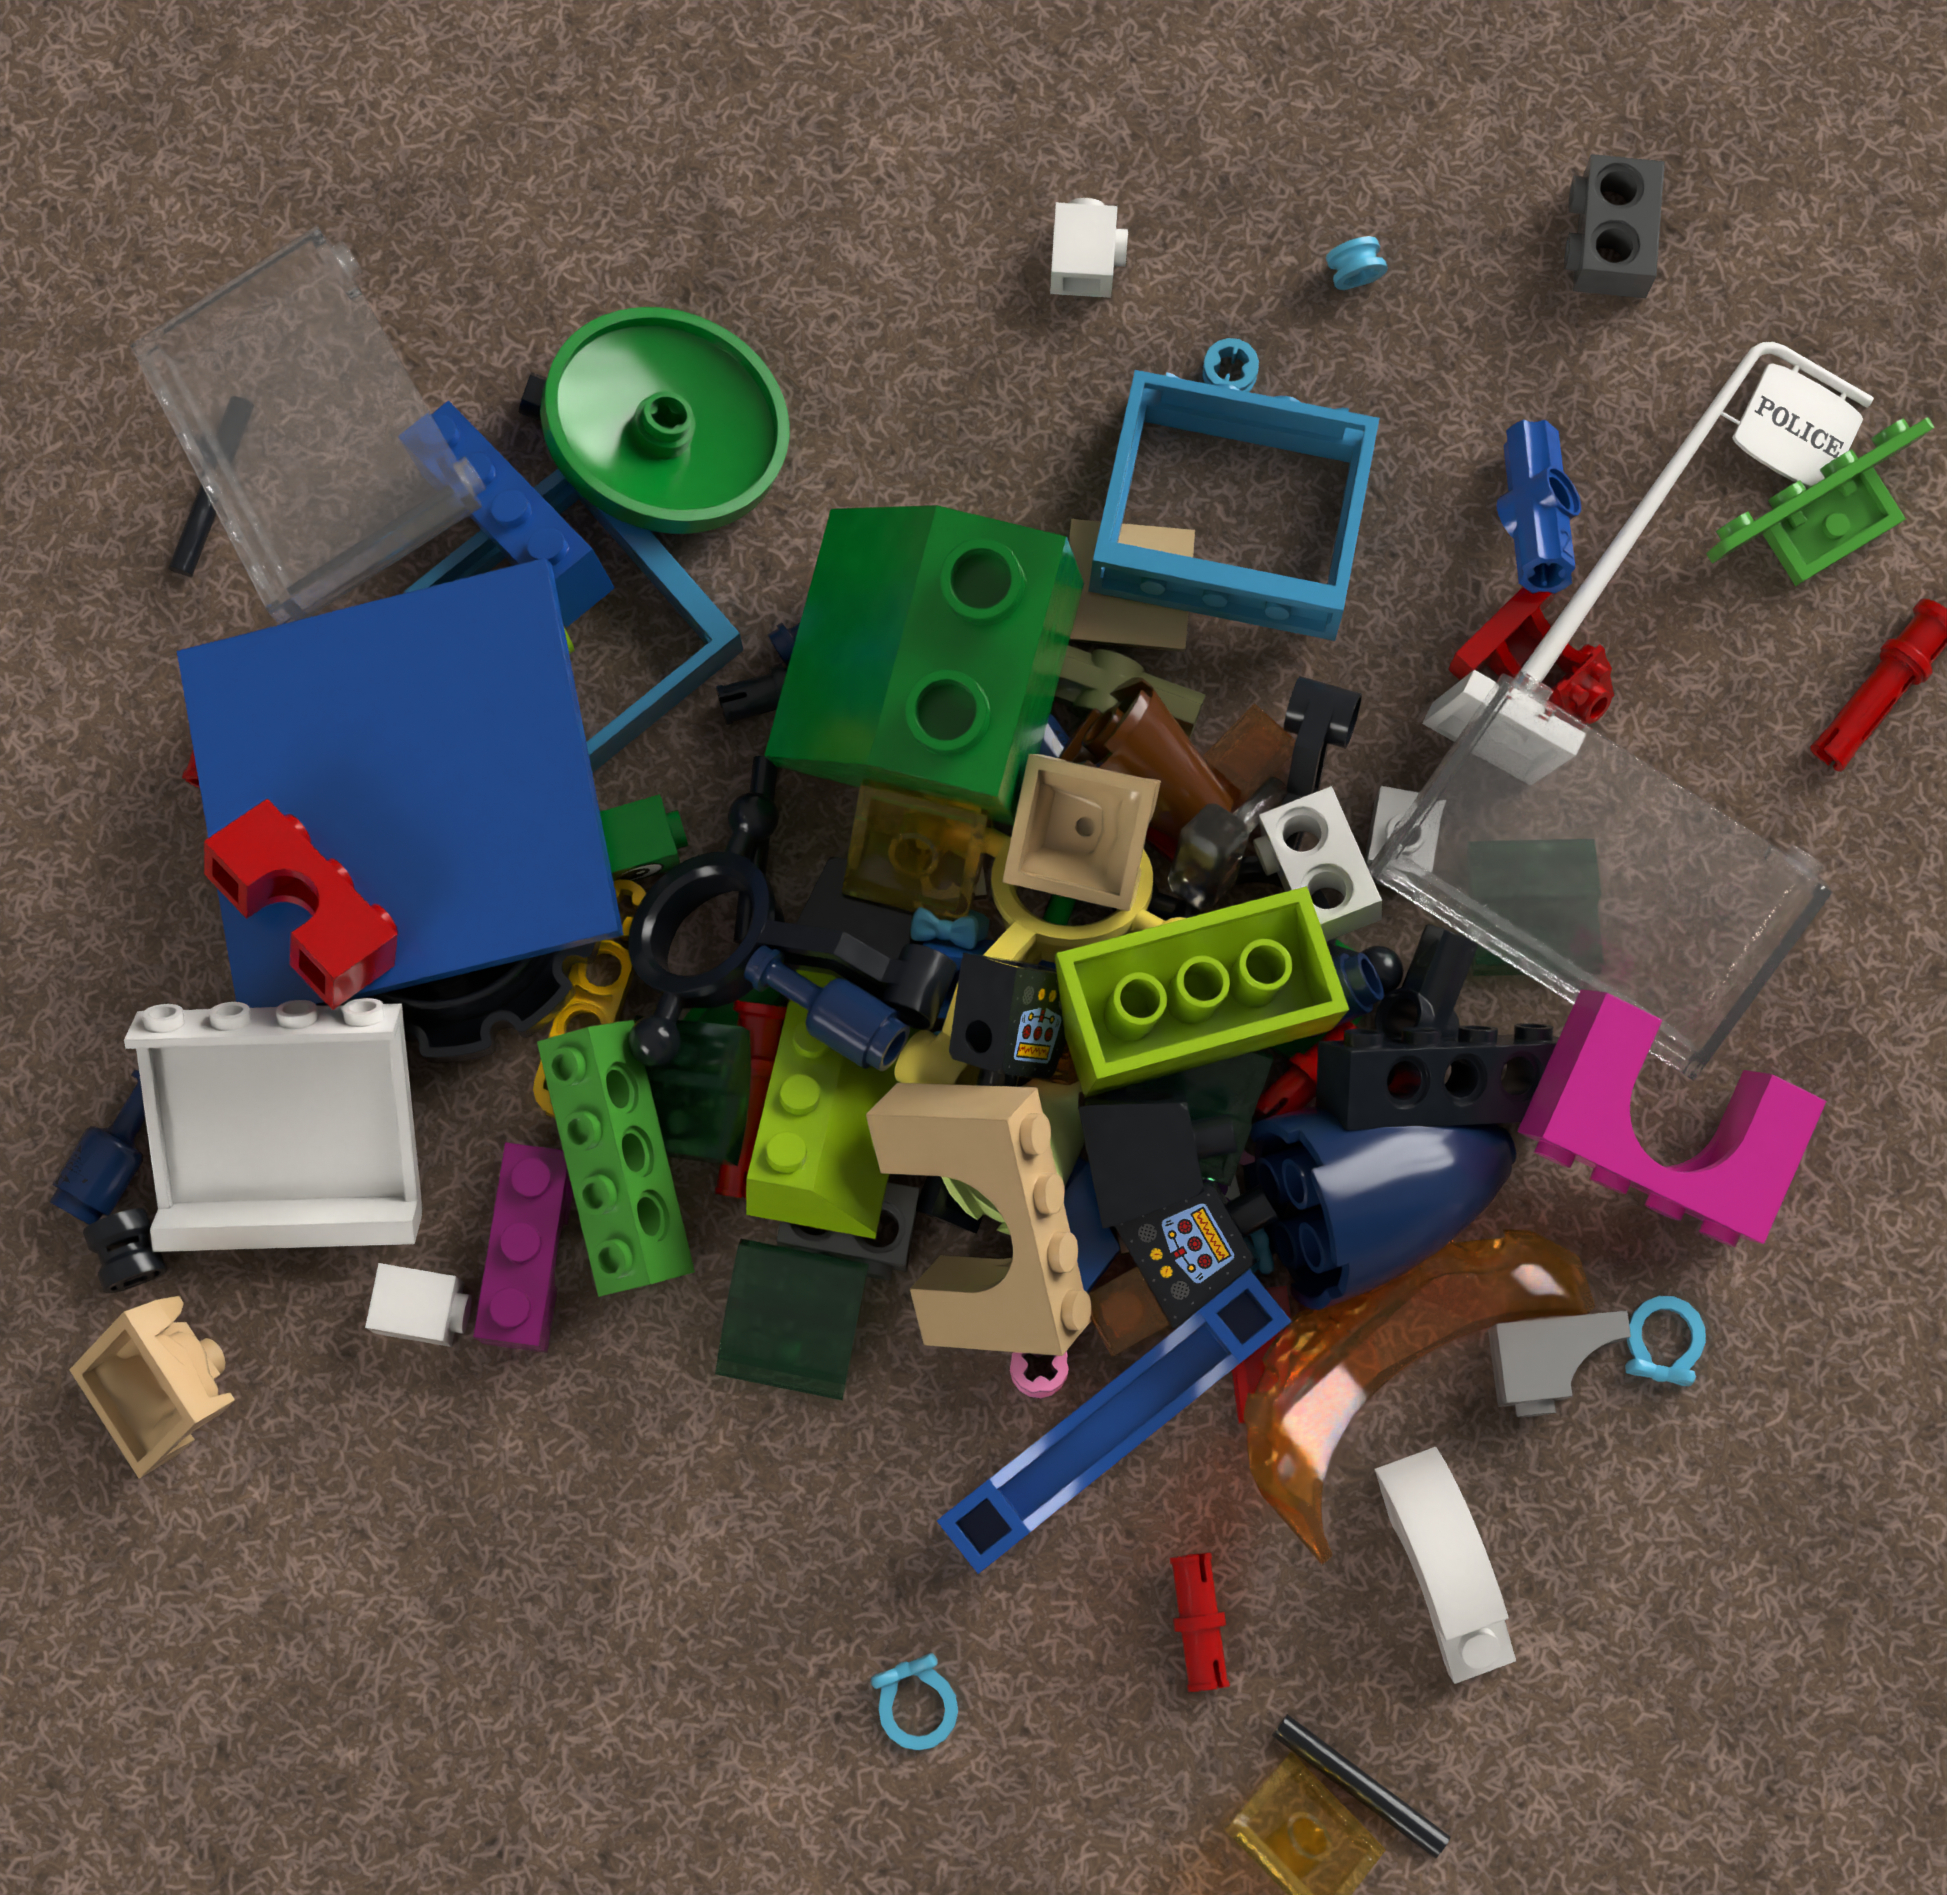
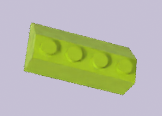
M1307 886L1058 952L1055 955L1065 1038L1085 1098L1330 1031L1349 1011Z
M796 970L797 973L822 988L830 981L836 979V977L828 974ZM789 999L747 1175L746 1215L876 1239L889 1174L880 1173L866 1114L896 1083H900L895 1078V1066L898 1058L888 1069L882 1072L873 1066L867 1069L860 1067L812 1037L808 1033L805 1023L808 1011ZM910 1027V1033L907 1042L915 1033H917L920 1030Z

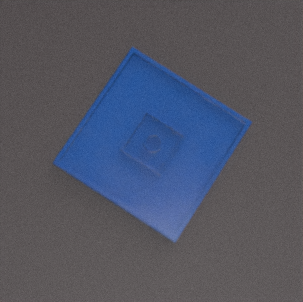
M546 557L177 651L208 838L268 798L284 816L286 814L294 815L306 828L311 838V844L326 860L330 858L337 860L352 878L354 889L370 906L375 903L384 908L397 927L398 937L395 966L345 1002L624 935L553 568ZM217 888L236 1002L245 1003L249 1008L278 1007L285 1002L293 1000H307L315 1003L316 1006H328L289 965L291 932L307 922L312 915L305 908L297 904L277 902L265 906L246 919Z

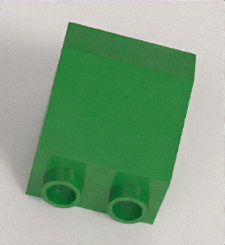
M938 505L831 509L764 756L776 767L947 810H961L989 818L995 822L1014 826L1028 754H1039L1084 586L1067 536Z

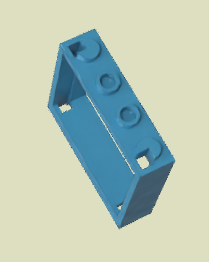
M1135 370L1093 556L1088 592L1335 641L1344 611L1380 418L1349 412V408L1332 409L1301 403L1299 400L1289 396L1271 397L1240 391L1229 384L1210 385L1180 379L1166 372L1165 376ZM1144 422L1349 462L1327 584L1118 543Z
M556 469L536 485L534 489L559 515L579 499L706 644L586 742L593 773L744 649L738 630L650 530L635 527L606 514L580 495L566 480L560 470ZM480 530L404 592L407 593L486 573L506 557L490 538Z

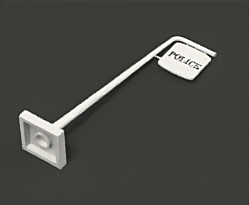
M1762 342L1752 347L1514 680L1502 686L1473 670L1432 703L1422 724L1530 785L1573 757L1586 733L1537 706V698L1534 693L1719 416L1722 415L1738 425L1732 438L1743 451L1776 473L1793 482L1801 480L1804 487L1810 488L1825 479L1819 470L1820 468L1849 451L1863 421L1862 415L1845 401L1846 396L1866 408L1871 405L1874 397L1784 345L1776 342ZM1772 354L1794 366L1792 370L1776 364L1766 366L1740 421L1723 412L1760 356ZM1799 369L1840 392V397L1820 384L1799 374Z

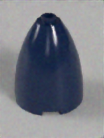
M1313 1106L1255 1122L1248 1131L1253 1142H1256L1255 1162L1243 1165L1246 1191L1261 1184L1280 1216L1279 1219L1265 1226L1264 1231L1269 1237L1271 1254H1278L1281 1262L1295 1281V1283L1291 1284V1295L1303 1306L1313 1310H1321L1372 1291L1407 1273L1436 1254L1462 1233L1489 1206L1510 1177L1512 1164L1516 1161V1147L1510 1133L1505 1128L1499 1127L1496 1123L1345 1130L1338 1119L1330 1112ZM1291 1202L1301 1210L1321 1204L1319 1207L1284 1218V1211Z

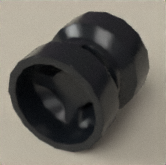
M135 1208L112 1214L90 1224L83 1230L88 1249L98 1254L102 1265L98 1272V1277L104 1293L126 1291L154 1280L167 1271L161 1252H153L148 1238L151 1223L146 1210L143 1208Z

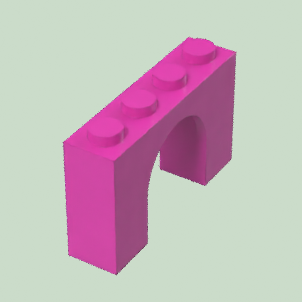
M1581 989L1517 1132L1537 1141L1538 1144L1534 1153L1549 1161L1571 1168L1575 1159L1593 1168L1589 1179L1603 1187L1626 1195L1631 1186L1647 1194L1648 1198L1644 1206L1677 1221H1681L1684 1213H1687L1703 1221L1699 1232L1709 1238L1731 1247H1736L1739 1238L1764 1244L1827 1101L1773 1074L1743 1070L1719 1127L1708 1145L1696 1156L1683 1163L1662 1166L1655 1162L1640 1146L1633 1131L1630 1117L1632 1090L1662 1019L1608 992Z

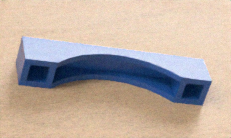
M1249 1269L1102 1390L937 1520L938 1524L977 1574H979L1292 1321Z

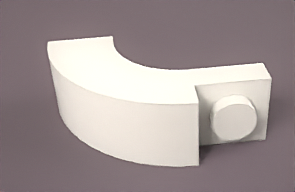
M1433 1447L1376 1468V1476L1389 1519L1409 1557L1420 1584L1444 1664L1454 1684L1515 1662V1654L1505 1620L1509 1619L1494 1571L1467 1504L1438 1449Z

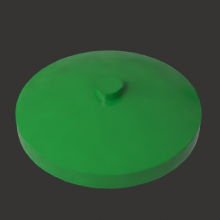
M661 307L628 308L602 315L588 322L572 334L559 349L550 367L541 397L540 416L545 442L551 457L566 480L580 495L606 514L622 522L650 531L672 534L700 533L726 526L742 518L752 511L771 490L788 451L790 423L787 406L781 389L766 364L746 343L727 329L710 320L680 310Z

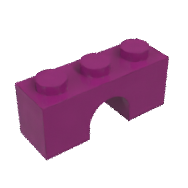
M505 1142L473 1335L482 1344L548 1353L558 1290L555 1286L557 1250L562 1228L564 1225H568L573 1196L563 1150Z

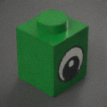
M660 794L600 811L613 881L621 879L634 882L668 872L681 863L677 849L689 845L679 811L675 810L666 813Z

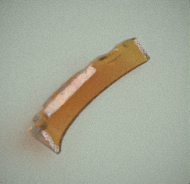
M1503 1229L1504 1238L1480 1239L1457 1243L1451 1241L1436 1254L1407 1273L1372 1291L1321 1310L1307 1308L1304 1311L1298 1312L1291 1319L1292 1322L1280 1331L1262 1359L1265 1370L1257 1385L1255 1394L1248 1393L1243 1419L1247 1426L1248 1465L1260 1494L1322 1565L1333 1556L1324 1534L1322 1521V1494L1326 1472L1340 1438L1358 1411L1386 1382L1405 1367L1425 1354L1457 1338L1492 1327L1498 1323L1549 1316L1589 1314L1596 1306L1581 1260L1577 1254L1529 1230Z

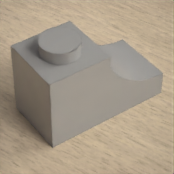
M1617 1311L1498 1323L1489 1328L1488 1335L1498 1407L1515 1406L1516 1417L1518 1418L1556 1413L1555 1401H1563L1572 1397L1571 1381L1583 1360L1599 1347L1619 1343L1631 1337L1628 1312Z

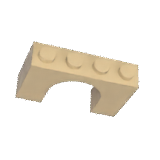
M896 1083L866 1114L880 1173L941 1176L956 1179L970 1185L983 1194L997 1208L1006 1222L1013 1245V1257L1006 1259L940 1255L910 1288L924 1345L1063 1356L1091 1322V1300L1088 1293L1083 1289L1077 1263L1078 1244L1076 1237L1070 1232L1064 1206V1183L1056 1171L1050 1145L1051 1126L1047 1116L1043 1114L1037 1087Z

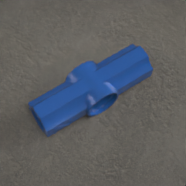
M1521 420L1506 430L1507 442L1503 447L1508 492L1497 499L1496 507L1504 528L1514 539L1519 584L1531 593L1551 592L1555 594L1572 584L1571 573L1576 567L1570 520L1581 512V501L1574 484L1563 471L1559 431L1546 420L1538 422Z

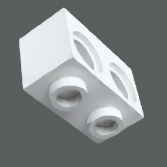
M1332 786L1259 814L1262 837L1254 839L1253 843L1259 861L1267 876L1277 872L1285 892L1307 886L1311 896L1321 888H1334L1345 897L1340 905L1331 909H1322L1314 905L1326 941L1382 920V899ZM1299 831L1310 832L1320 840L1313 849L1304 852L1289 848L1285 841L1290 835Z

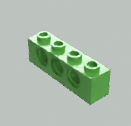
M634 1020L590 1026L537 1041L598 1297L695 1272L645 1065L633 1057L629 1049L628 1037L631 1028L635 1024Z

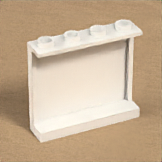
M360 998L349 1001L345 1005H340L334 1010L329 1006H316L315 1003L307 1000H293L285 1002L278 1007L249 1008L245 1003L227 1002L216 1005L211 1009L183 1010L182 1007L175 1004H160L149 1007L145 1011H137L124 1039L125 1049H136L158 1206L150 1228L153 1252L415 1244L422 1218V1200L402 1003L383 1004L377 999Z

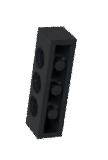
M1536 1023L1515 1024L1514 1034L1498 1035V1028L1482 1025L1459 1026L1458 1036L1441 1037V1030L1426 1027L1402 1028L1401 1038L1384 1039V1032L1378 1030H1344V1040L1318 1041L1316 1107L1330 1112L1338 1119L1345 1130L1522 1122L1559 1037L1553 1036V1026ZM1505 1064H1507L1505 1076L1501 1081L1502 1070ZM1451 1065V1074L1448 1081L1445 1083V1073L1448 1067ZM1394 1066V1078L1391 1084L1387 1087L1388 1074Z

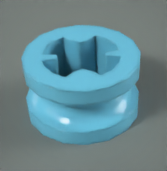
M1367 236L1349 240L1338 245L1327 254L1326 262L1331 269L1337 270L1333 277V282L1337 289L1347 290L1374 282L1387 272L1386 261L1383 258L1376 257V254L1380 251V244L1376 237Z
M1226 338L1217 341L1209 348L1204 358L1202 374L1204 383L1210 385L1229 384L1240 391H1251L1256 382L1259 367L1256 351L1248 343L1240 339ZM1232 357V364L1235 363L1236 359H1240L1244 363L1241 369L1240 380L1229 381V374L1226 375L1225 379L1217 375L1220 369L1221 358Z

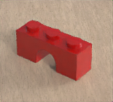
M267 798L204 841V875L246 919L265 906L277 902L297 904L305 908L312 915L307 922L291 932L289 965L332 1010L395 966L398 931L391 916L380 905L374 903L370 906L354 889V883L347 870L337 860L333 858L326 860L311 844V838L306 828L294 815L286 814L284 816Z

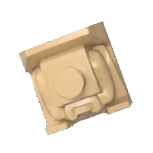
M1028 754L1002 882L1130 911L1136 901L1142 872L1140 862L1148 825L1155 811L1161 781L1066 762L1063 759L1041 754Z
M180 1296L154 1300L124 1311L69 1369L139 1479L183 1452L195 1440L191 1435L192 1432L222 1414L235 1401L231 1393L218 1395V1386L214 1380L225 1370V1357L219 1345L208 1338L199 1341L187 1322H174L181 1314L184 1304Z

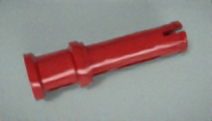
M1930 599L1919 600L1913 608L1914 618L1896 639H1888L1880 648L1881 653L1879 657L1881 662L1877 665L1876 669L1841 709L1829 727L1810 746L1812 753L1828 766L1835 760L1833 765L1835 771L1842 772L1857 750L1871 736L1910 686L1925 683L1933 673L1932 663L1947 646V608Z
M736 1000L734 1001L733 1010L739 1016L734 1050L732 1053L726 1054L725 1064L728 1065L727 1071L733 1072L720 1169L714 1193L737 1198L744 1196L746 1198L748 1170L787 1007Z

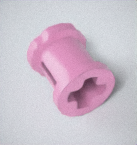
M1067 1351L1063 1356L1052 1355L1054 1359L1050 1369L1056 1375L1053 1379L1049 1381L1040 1375L1033 1382L1025 1377L1028 1363L1024 1356L1028 1353H1012L1010 1374L1013 1383L1020 1392L1029 1397L1041 1399L1052 1396L1062 1388L1069 1370ZM1032 1354V1355L1039 1358V1357L1042 1356L1043 1354Z

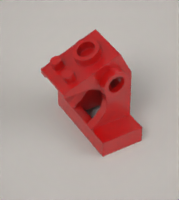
M1522 587L1455 653L1448 670L1456 678L1462 680L1473 670L1480 673L1488 665L1506 683H1511L1551 628L1542 611L1553 601L1556 593H1531ZM1567 644L1555 662L1566 675L1553 688H1549L1541 683L1534 695L1537 698V706L1581 730L1587 723L1592 724L1598 721L1605 714L1612 698L1615 696L1610 677L1612 667L1606 658L1605 649L1602 645L1599 644L1595 648L1585 644L1578 651Z

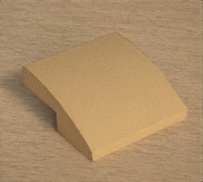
M1071 519L1069 544L1081 573L1084 586L1069 642L1184 652L1186 647L1188 611L1088 592L1092 561L1101 522ZM1122 523L1118 543L1193 557L1195 530Z

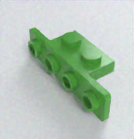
M1929 417L1912 427H1909L1904 418L1895 422L1871 438L1876 446L1872 451L1858 458L1853 449L1819 469L1825 478L1806 490L1801 480L1771 497L1768 502L1773 510L1754 521L1748 511L1716 531L1721 541L1710 549L1706 555L1713 564L1763 534L1795 587L1906 520L1874 467L1917 442L1934 429V425Z

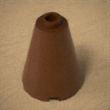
M1134 677L1127 680L1110 693L1118 702L1104 713L1094 708L1072 734L1059 759L1136 777L1160 780L1155 811L1148 826L1180 843L1190 836L1192 838L1190 840L1191 843L1188 845L1190 848H1196L1203 843L1207 846L1214 845L1227 833L1233 823V817L1229 814L1233 806V800L1153 687L1142 677Z

